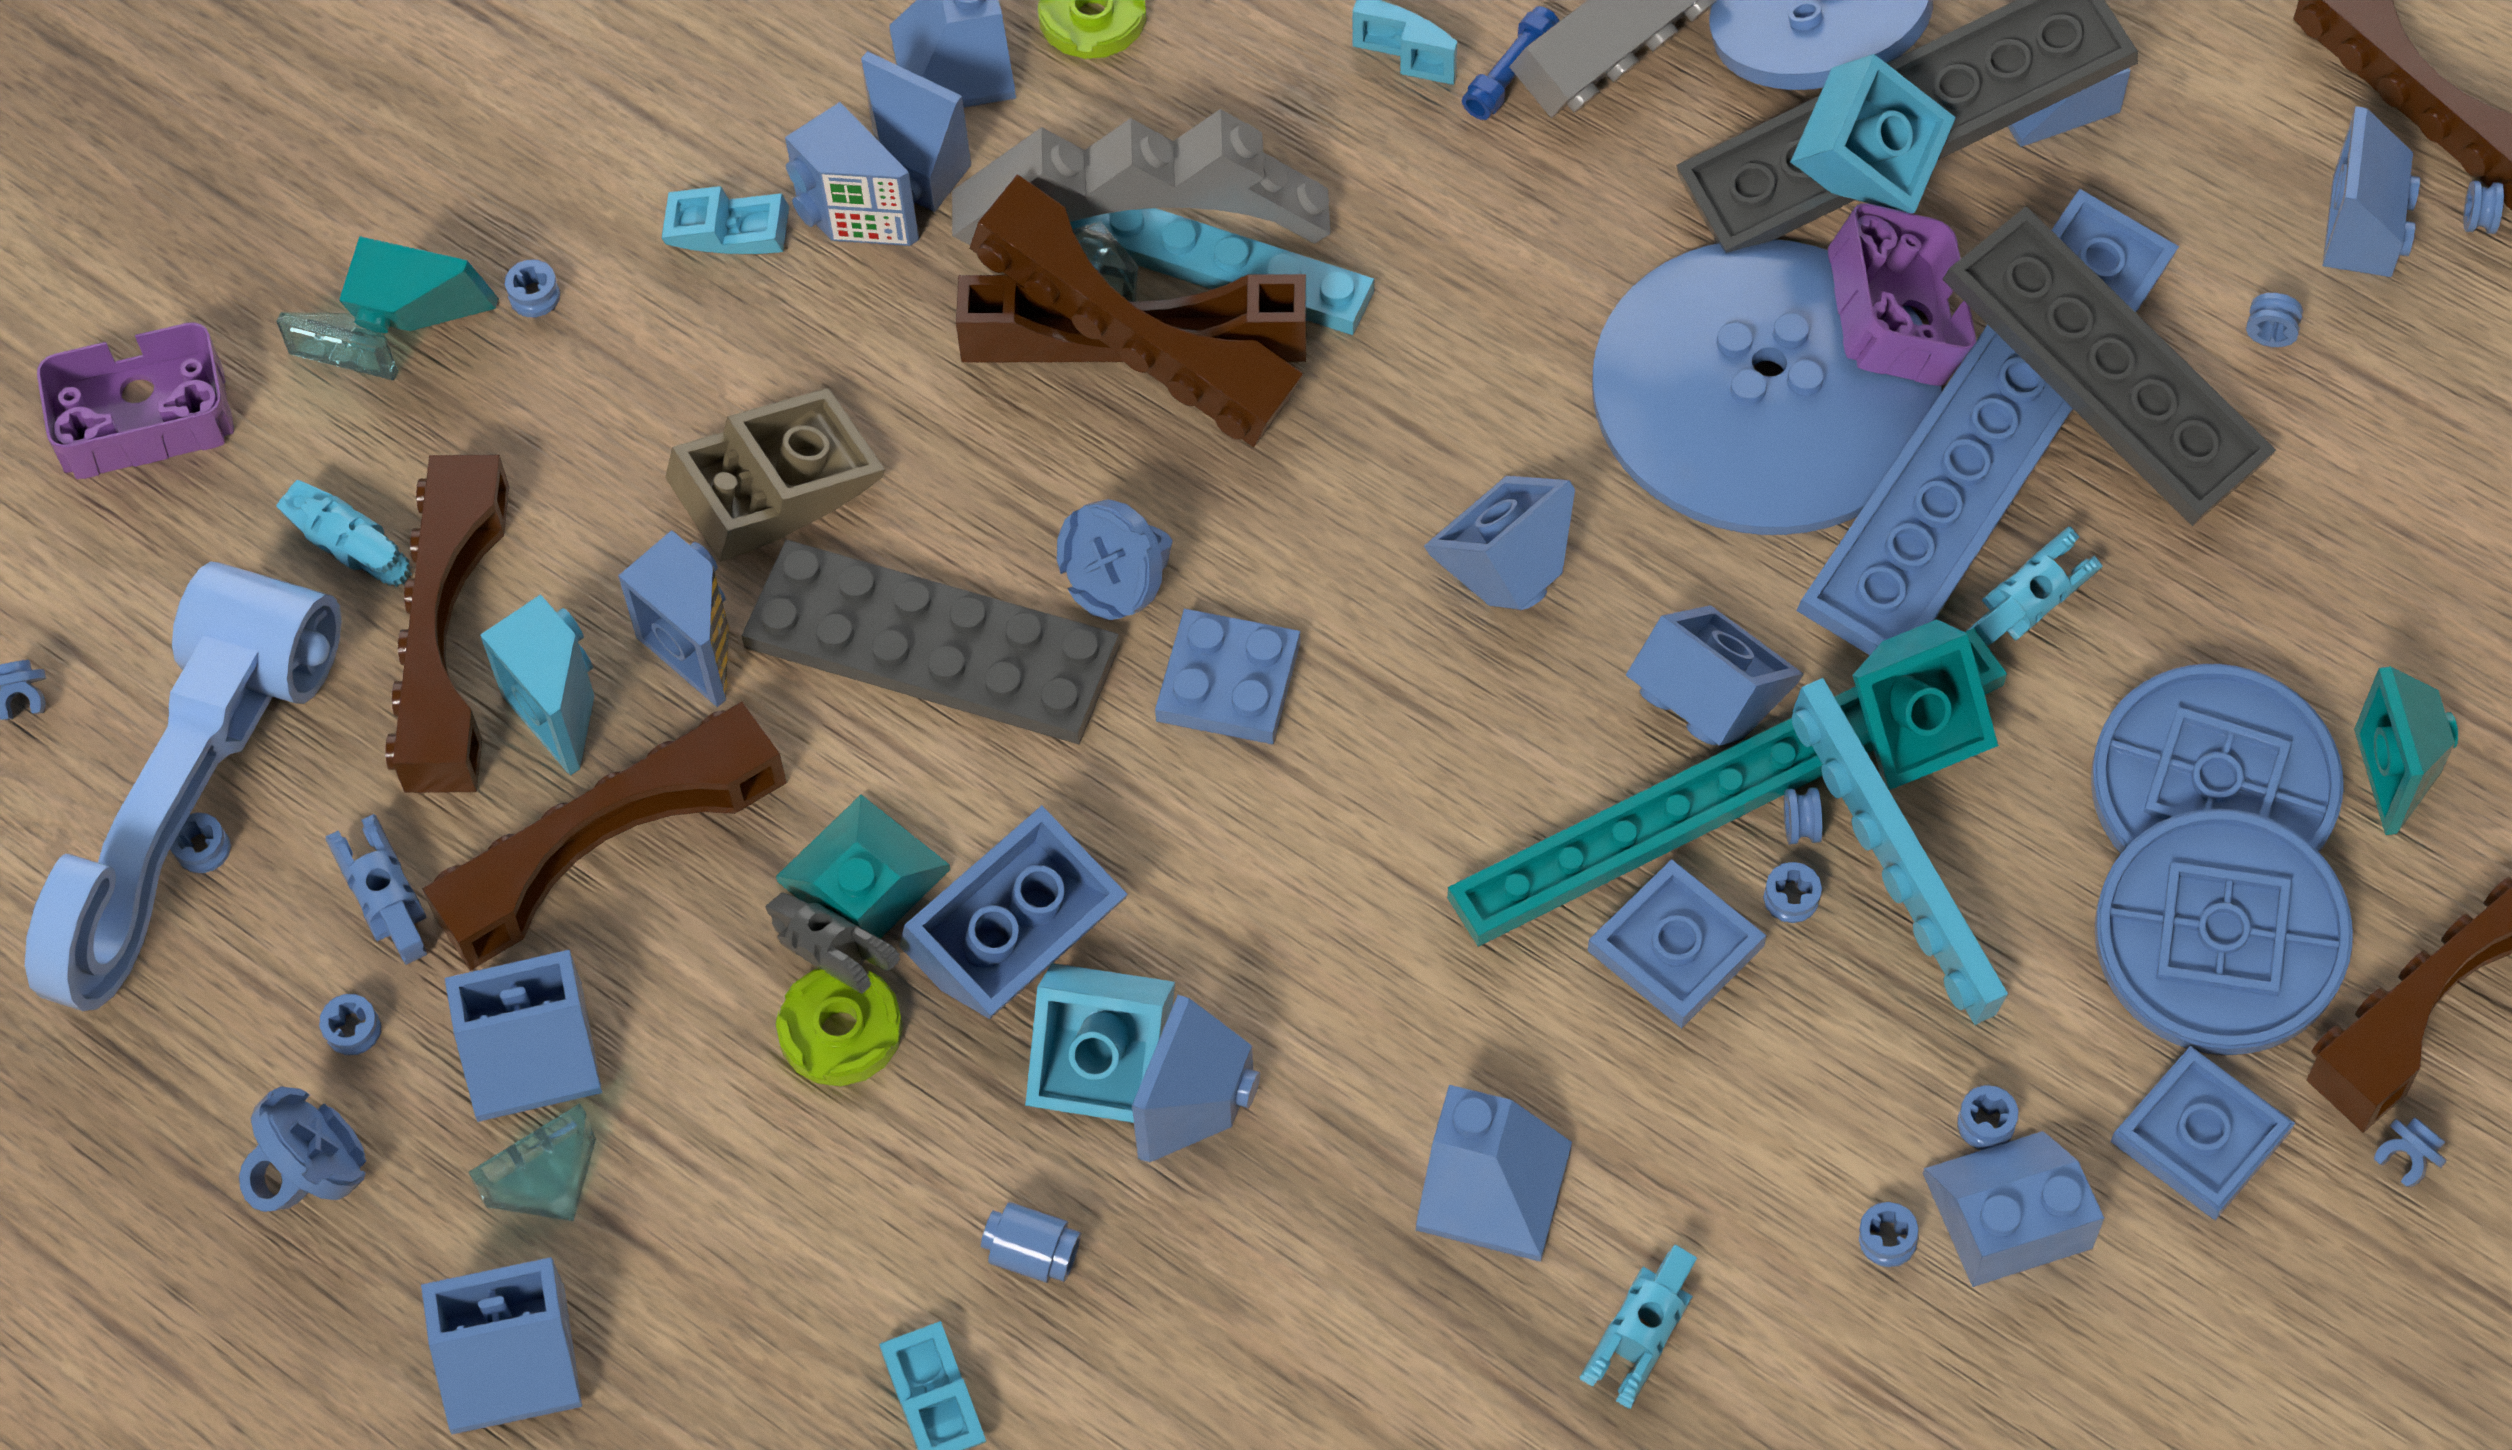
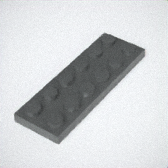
M2027 206L1952 265L1942 280L2191 526L2195 525L2265 464L2276 451L2267 440Z
M787 539L741 635L744 648L1078 745L1081 742L1120 647L1118 633Z

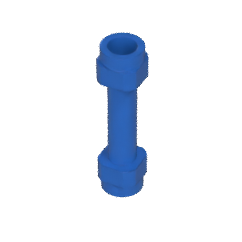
M1537 6L1532 12H1528L1518 24V38L1487 76L1479 74L1470 83L1468 91L1462 97L1463 107L1470 115L1480 120H1486L1505 102V88L1516 76L1509 66L1529 44L1560 21L1551 10Z

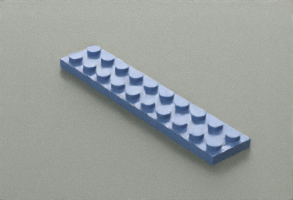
M2081 189L2078 190L2052 228V231L2135 313L2138 312L2179 247ZM1989 325L1985 327L1974 346L1964 358L1809 587L1796 610L1868 655H1871L1882 641L1936 619L2073 410Z

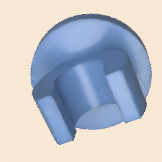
M30 660L0 664L1 720L13 719L10 703L12 698L20 693L28 697L32 714L44 713L46 706L44 695L37 687L31 684L46 679L44 669L32 670Z
M2416 1117L2407 1126L2396 1118L2389 1126L2402 1139H2391L2383 1143L2378 1148L2374 1158L2375 1161L2384 1166L2393 1154L2406 1152L2411 1157L2412 1167L2401 1182L2410 1188L2417 1185L2424 1178L2427 1170L2426 1158L2440 1168L2447 1162V1159L2438 1152L2446 1142Z

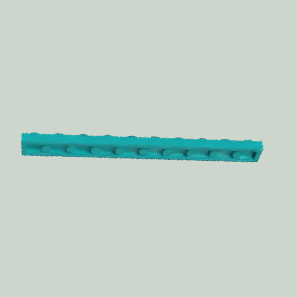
M1973 628L1967 631L1984 694L1986 695L2004 686L2007 673L1976 630ZM1855 686L1835 696V699L1868 754L1874 751ZM1792 718L1449 886L1447 899L1479 947L1783 796L1786 789L1795 790L1821 777V767L1823 764L1812 746L1806 747L1800 741L1794 730Z

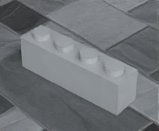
M1587 0L1529 44L1509 67L1550 118L1567 106L1575 113L1600 92L1595 86L1596 83L1607 75L1613 82L1620 79L1639 62L1634 55L1646 45L1652 52L1656 51L1678 32V29L1673 25L1685 15L1693 22L1711 8L1717 0Z

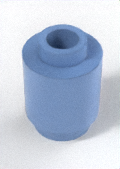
M1008 1202L1003 1213L995 1210L991 1212L983 1232L981 1247L990 1250L988 1263L1045 1283H1048L1051 1278L1065 1282L1070 1274L1079 1248L1081 1232L1068 1228V1221Z

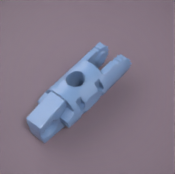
M372 814L361 821L363 823L362 830L369 845L374 847L376 851L365 854L354 861L347 839L341 836L339 831L325 836V840L349 888L358 900L364 918L375 940L380 941L391 936L404 964L407 965L427 955L423 941L414 925L427 917L416 893L403 874L401 864L377 816Z

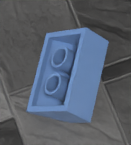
M1041 805L904 925L899 947L942 992L991 1019L1118 906L1128 894Z

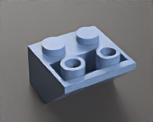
M570 949L444 978L454 1036L477 1122L602 1093L582 982Z
M552 1257L421 1284L429 1348L449 1430L452 1435L582 1407L565 1287Z

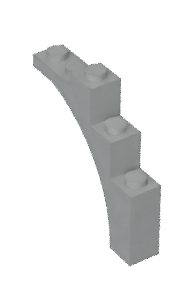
M1219 109L1174 141L1130 118L1086 150L1041 127L952 190V236L971 245L979 220L1017 174L1063 205L1070 222L1126 210L1196 208L1244 214L1272 221L1314 244L1330 234L1328 188L1264 153L1262 132L1222 109Z

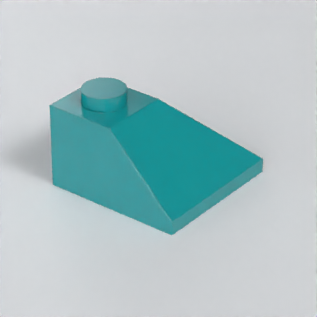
M359 236L339 298L344 307L355 317V324L378 333H388L389 327L413 331L496 309L499 300L498 296L468 260Z
M1936 619L1882 641L1852 675L1881 778L1888 790L1999 746L1969 636L1964 631Z
M2390 666L2378 669L2354 728L2385 835L2398 834L2440 776L2451 750L2456 748L2458 744L2456 719L2451 712H2445L2439 690Z
M860 794L776 875V879L779 884L798 899L809 904L819 903L824 905L831 911L836 912L853 924L881 939L950 871V864Z

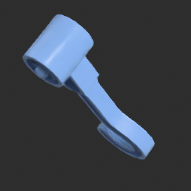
M212 561L199 568L190 580L179 602L173 624L172 649L174 660L183 671L170 691L168 727L118 811L103 843L99 861L94 862L72 854L62 855L52 868L35 903L26 937L24 966L29 987L40 998L77 1010L88 1011L100 1008L119 990L130 974L143 946L163 862L218 763L230 754L242 752L272 697L292 703L305 704L317 694L324 684L334 663L340 641L341 612L340 605L334 596Z

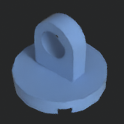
M1110 499L1092 502L1074 511L1064 520L1057 537V563L1060 573H1067L1068 580L1072 587L1067 589L1079 605L1092 615L1108 620L1119 619L1142 611L1155 599L1162 583V569L1167 567L1172 539L1163 530L1148 525L1144 517L1127 504Z
M289 1087L274 1089L253 1110L251 1116L252 1129L259 1145L242 1163L239 1183L245 1200L254 1209L263 1212L289 1209L299 1203L308 1193L321 1199L339 1200L349 1195L364 1180L366 1172L361 1171L360 1167L366 1162L365 1153L354 1130L332 1107H328L323 1103L317 1109L312 1104L306 1102L305 1100L310 1094L302 1089ZM270 1163L275 1166L282 1176L281 1189L277 1195H273L265 1184V1172Z

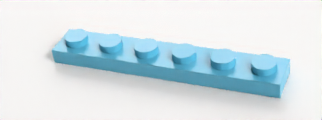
M1157 208L1113 212L1070 222L1073 233L1083 248L1209 289L1227 285L1248 274H1306L1307 321L1350 335H1354L1374 293V278Z
M1821 678L1801 687L1792 711L1794 730L1803 745L1806 747L1812 746L1823 764L1821 767L1822 776L1830 793L1837 799L1842 797L1853 816L1851 821L1857 840L1865 850H1873L1882 865V878L1889 895L1896 903L1903 902L1914 921L1913 932L1921 950L1929 957L1934 955L1945 974L1944 986L1951 1002L1957 1009H1965L1974 1025L1995 1016L2008 995L2006 989L1828 685Z

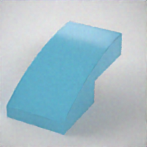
M1356 0L1352 11L1353 47L1400 56V74L1454 85L1457 75V41L1427 19L1397 5L1382 0Z
M721 186L669 192L661 238L666 245L702 252L722 254L783 252L790 206L782 193L729 199Z
M941 1321L879 1344L917 1450H968L986 1443L969 1392L959 1372Z

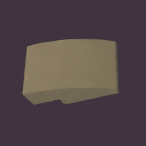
M825 388L727 416L724 432L672 447L665 478L721 562L777 541L833 512L883 478L885 469L831 390Z

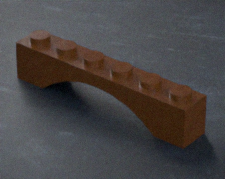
M2393 0L2298 1L2293 20L2300 25L2309 37L2318 40L2340 59L2347 70L2360 76L2380 94L2388 105L2397 108L2417 125L2425 137L2432 142L2438 143L2459 161L2468 174L2478 178L2488 187H2491L2494 182L2502 183L2504 188L2503 202L2512 210L2511 113L2495 109L2465 94L2441 77L2420 56L2404 32Z
M1018 174L977 224L969 249L977 254L979 260L987 268L994 272L1008 275L1022 285L1027 294L1037 303L1044 306H1052L1072 320L1076 329L1083 335L1091 339L1101 340L1118 352L1122 360L1130 368L1137 372L1148 373L1165 385L1170 394L1180 403L1187 406H1195L1214 419L1219 429L1231 438L1242 439L1254 447L1290 400L1303 376L1302 372L1256 340H1224L1195 335L1165 324L1135 307L1113 289L1088 260L1073 233L1065 207Z
M1248 274L1227 285L1195 295L1168 300L1129 301L1135 307L1159 321L1192 334L1224 340H1256L1286 362H1306V274ZM958 275L956 329L961 363L1124 362L1118 352L1101 340L1088 338L1079 332L1072 320L1052 306H1044L1037 303L1027 294L1022 285L1008 275Z
M429 455L427 477L419 478L417 482L416 501L418 511L422 514L421 528H413L410 538L411 558L413 563H416L415 578H407L404 588L405 609L407 614H410L409 628L401 629L398 638L399 661L401 665H404L402 681H395L392 688V709L394 716L398 717L396 733L388 734L385 748L387 767L389 770L396 771L404 793L477 792L482 737L471 708L457 693L449 679L446 666V636L453 606L466 579L482 557L505 534L510 486L500 455Z
M743 702L726 711L714 712L706 717L696 729L675 741H666L659 744L643 760L622 772H613L606 775L597 782L593 789L571 802L560 803L551 807L540 820L520 832L498 838L489 846L487 851L467 863L455 865L442 871L431 884L422 888L433 916L471 971L525 938L535 912L553 885L579 859L600 844L637 825L669 816L702 812L736 814L787 783L780 753Z
M2507 877L2492 890L2483 903L2487 908L2476 918L2473 919L2469 914H2464L2454 922L2441 938V942L2444 945L2432 956L2425 950L2418 953L2400 972L2398 978L2402 982L2389 993L2382 988L2374 991L2357 1009L2355 1016L2358 1020L2344 1031L2338 1025L2334 1026L2313 1047L2311 1053L2316 1057V1060L2306 1081L2362 1133L2368 1130L2408 1094L2420 1070L2422 1039L2433 1008L2457 983L2480 967L2512 954V878Z

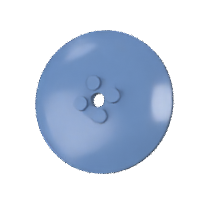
M1775 239L1725 253L1718 243L1704 246L1679 255L1649 272L1632 286L1608 317L1599 337L1592 373L1593 403L1602 435L1620 465L1638 485L1671 509L1696 521L1730 531L1758 535L1807 533L1829 528L1858 517L1941 394L1942 386H1933L1915 382V380L1888 374L1883 375L1858 368L1856 360L1847 358L1844 350V337L1840 314H1838L1834 292L1835 284L1828 250L1808 244ZM1911 306L1902 307L1910 315L1914 324L1923 325ZM1762 361H1772L1779 364L1784 371L1777 376L1769 377L1757 372L1753 366Z

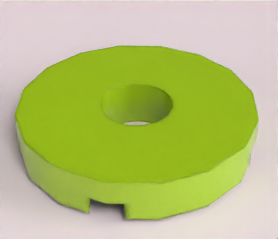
M1040 0L1038 3L1039 27L1048 43L1064 54L1083 59L1108 57L1127 49L1140 36L1146 23L1145 0ZM1090 3L1100 4L1105 7L1102 12L1095 15H1087L1078 11L1082 6Z
M819 968L812 970L792 984L785 994L786 1000L781 1006L780 1014L778 1010L775 1025L782 1054L796 1073L817 1084L845 1086L865 1081L886 1067L899 1048L903 1023L896 995L882 977L869 971L867 976L870 978L871 985L862 994ZM847 1013L856 1019L853 1029L844 1035L833 1036L822 1030L826 1019L833 1014Z

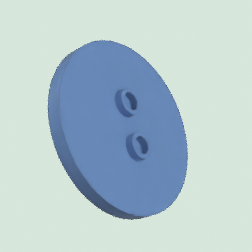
M1717 0L1711 7L1709 24L1717 55L1725 66L1736 75L1750 82L1771 88L1811 90L1824 87L1832 67L1872 54L1878 56L1885 63L1903 55L1915 44L1926 29L1933 11V0Z
M2197 664L2175 668L2158 674L2133 689L2119 702L2105 722L2097 741L2092 760L2091 791L2099 821L2106 835L2120 854L2134 839L2157 823L2176 815L2203 809L2240 810L2272 819L2299 834L2320 853L2328 841L2339 816L2343 798V770L2336 744L2327 726L2316 711L2292 689L2267 675L2251 669L2225 664Z
M2203 809L2186 812L2159 822L2144 831L2125 848L2110 869L2105 879L2095 914L2094 932L2099 963L2112 992L2123 1007L2138 1022L2159 1037L2187 1049L2191 1046L2198 1052L2207 1054L2242 1055L2259 1052L2278 1046L2302 1033L2322 1015L2335 997L2345 977L2352 951L2353 928L2348 901L2340 881L2324 857L2309 842L2288 827L2272 819L2240 810Z

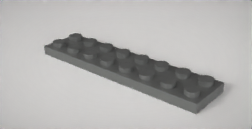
M2015 0L1887 64L1956 117L1938 158L1939 160L2137 64L2138 51L2105 0ZM1819 96L1676 165L1680 180L1715 241L1722 247L1725 253L1770 242L1855 201L1854 199L1832 194L1791 163V159Z

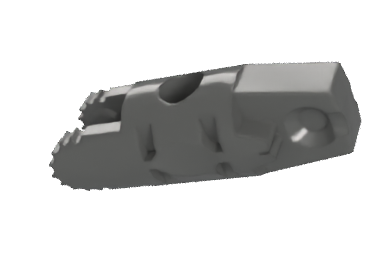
M781 892L765 906L767 913L772 917V925L775 931L779 933L777 938L783 946L861 994L871 985L870 978L861 966L864 960L877 967L879 966L885 971L892 969L900 960V953L892 945L853 924L819 903L809 904Z

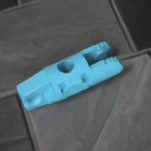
M296 480L277 503L276 507L305 535L308 541L335 556L336 560L352 570L363 569L377 580H381L382 583H387L389 586L395 585L396 587L400 584L404 585L406 579L412 575L410 572L412 566L409 564V559L399 552L398 546L393 541L384 536L383 527L354 510L351 505L337 496L301 480Z
M2068 526L2032 556L2010 578L2000 583L1982 599L1989 611L1967 629L1966 632L1974 628L1986 645L1995 642L2005 632H2008L2016 641L2035 626L2050 610L2062 603L2102 569L2103 565L2093 556L2090 559H2084L2071 570V574L2066 575L2054 559L2070 550L2079 538L2073 528Z
M1674 1245L1665 1256L1656 1274L1645 1267L1641 1268L1628 1290L1620 1310L1609 1324L1581 1373L1580 1380L1593 1387L1597 1381L1603 1378L1610 1366V1358L1614 1352L1624 1359L1635 1363L1631 1372L1625 1376L1620 1384L1618 1396L1615 1400L1626 1408L1631 1409L1658 1361L1670 1334L1682 1318L1693 1297L1683 1291L1681 1287L1697 1259L1696 1256ZM1640 1319L1646 1321L1650 1327L1644 1325Z

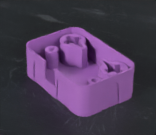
M1861 203L1854 208L1828 246V256L1832 267L1835 284L1834 292L1838 314H1840L1846 356L1849 359L1856 360L1857 367L1865 371L1902 377L1933 386L1944 385L1976 343L1970 306L1963 301L1951 317L1948 298L1953 290L1942 280L1948 269L1961 259L1955 233L1944 222L1936 219ZM1913 306L1918 308L1926 315L1929 325L1919 326L1914 324L1910 315L1902 307Z
M193 322L137 334L135 338L143 355L119 361L114 360L107 342L56 353L41 361L37 368V378L46 434L65 473L73 472L76 479H85L98 476L101 473L168 459L169 457L198 450H208L225 444L224 436L234 433V424L224 383L226 382L223 366L207 328L202 324ZM146 380L154 385L151 396L145 401L130 403L122 398L124 388L133 381Z

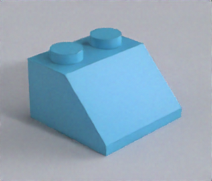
M1872 54L1832 67L1791 159V163L1832 194L1912 214L1915 213L1956 117L1878 56Z
M540 594L483 632L480 636L501 696L571 776L580 770L595 696L587 672L593 669V665L586 652L578 644V641L583 639L584 636L577 622L564 608L556 612Z
M1052 963L1037 986L1025 1106L1134 1123L1132 1104L1172 1010L1175 982Z

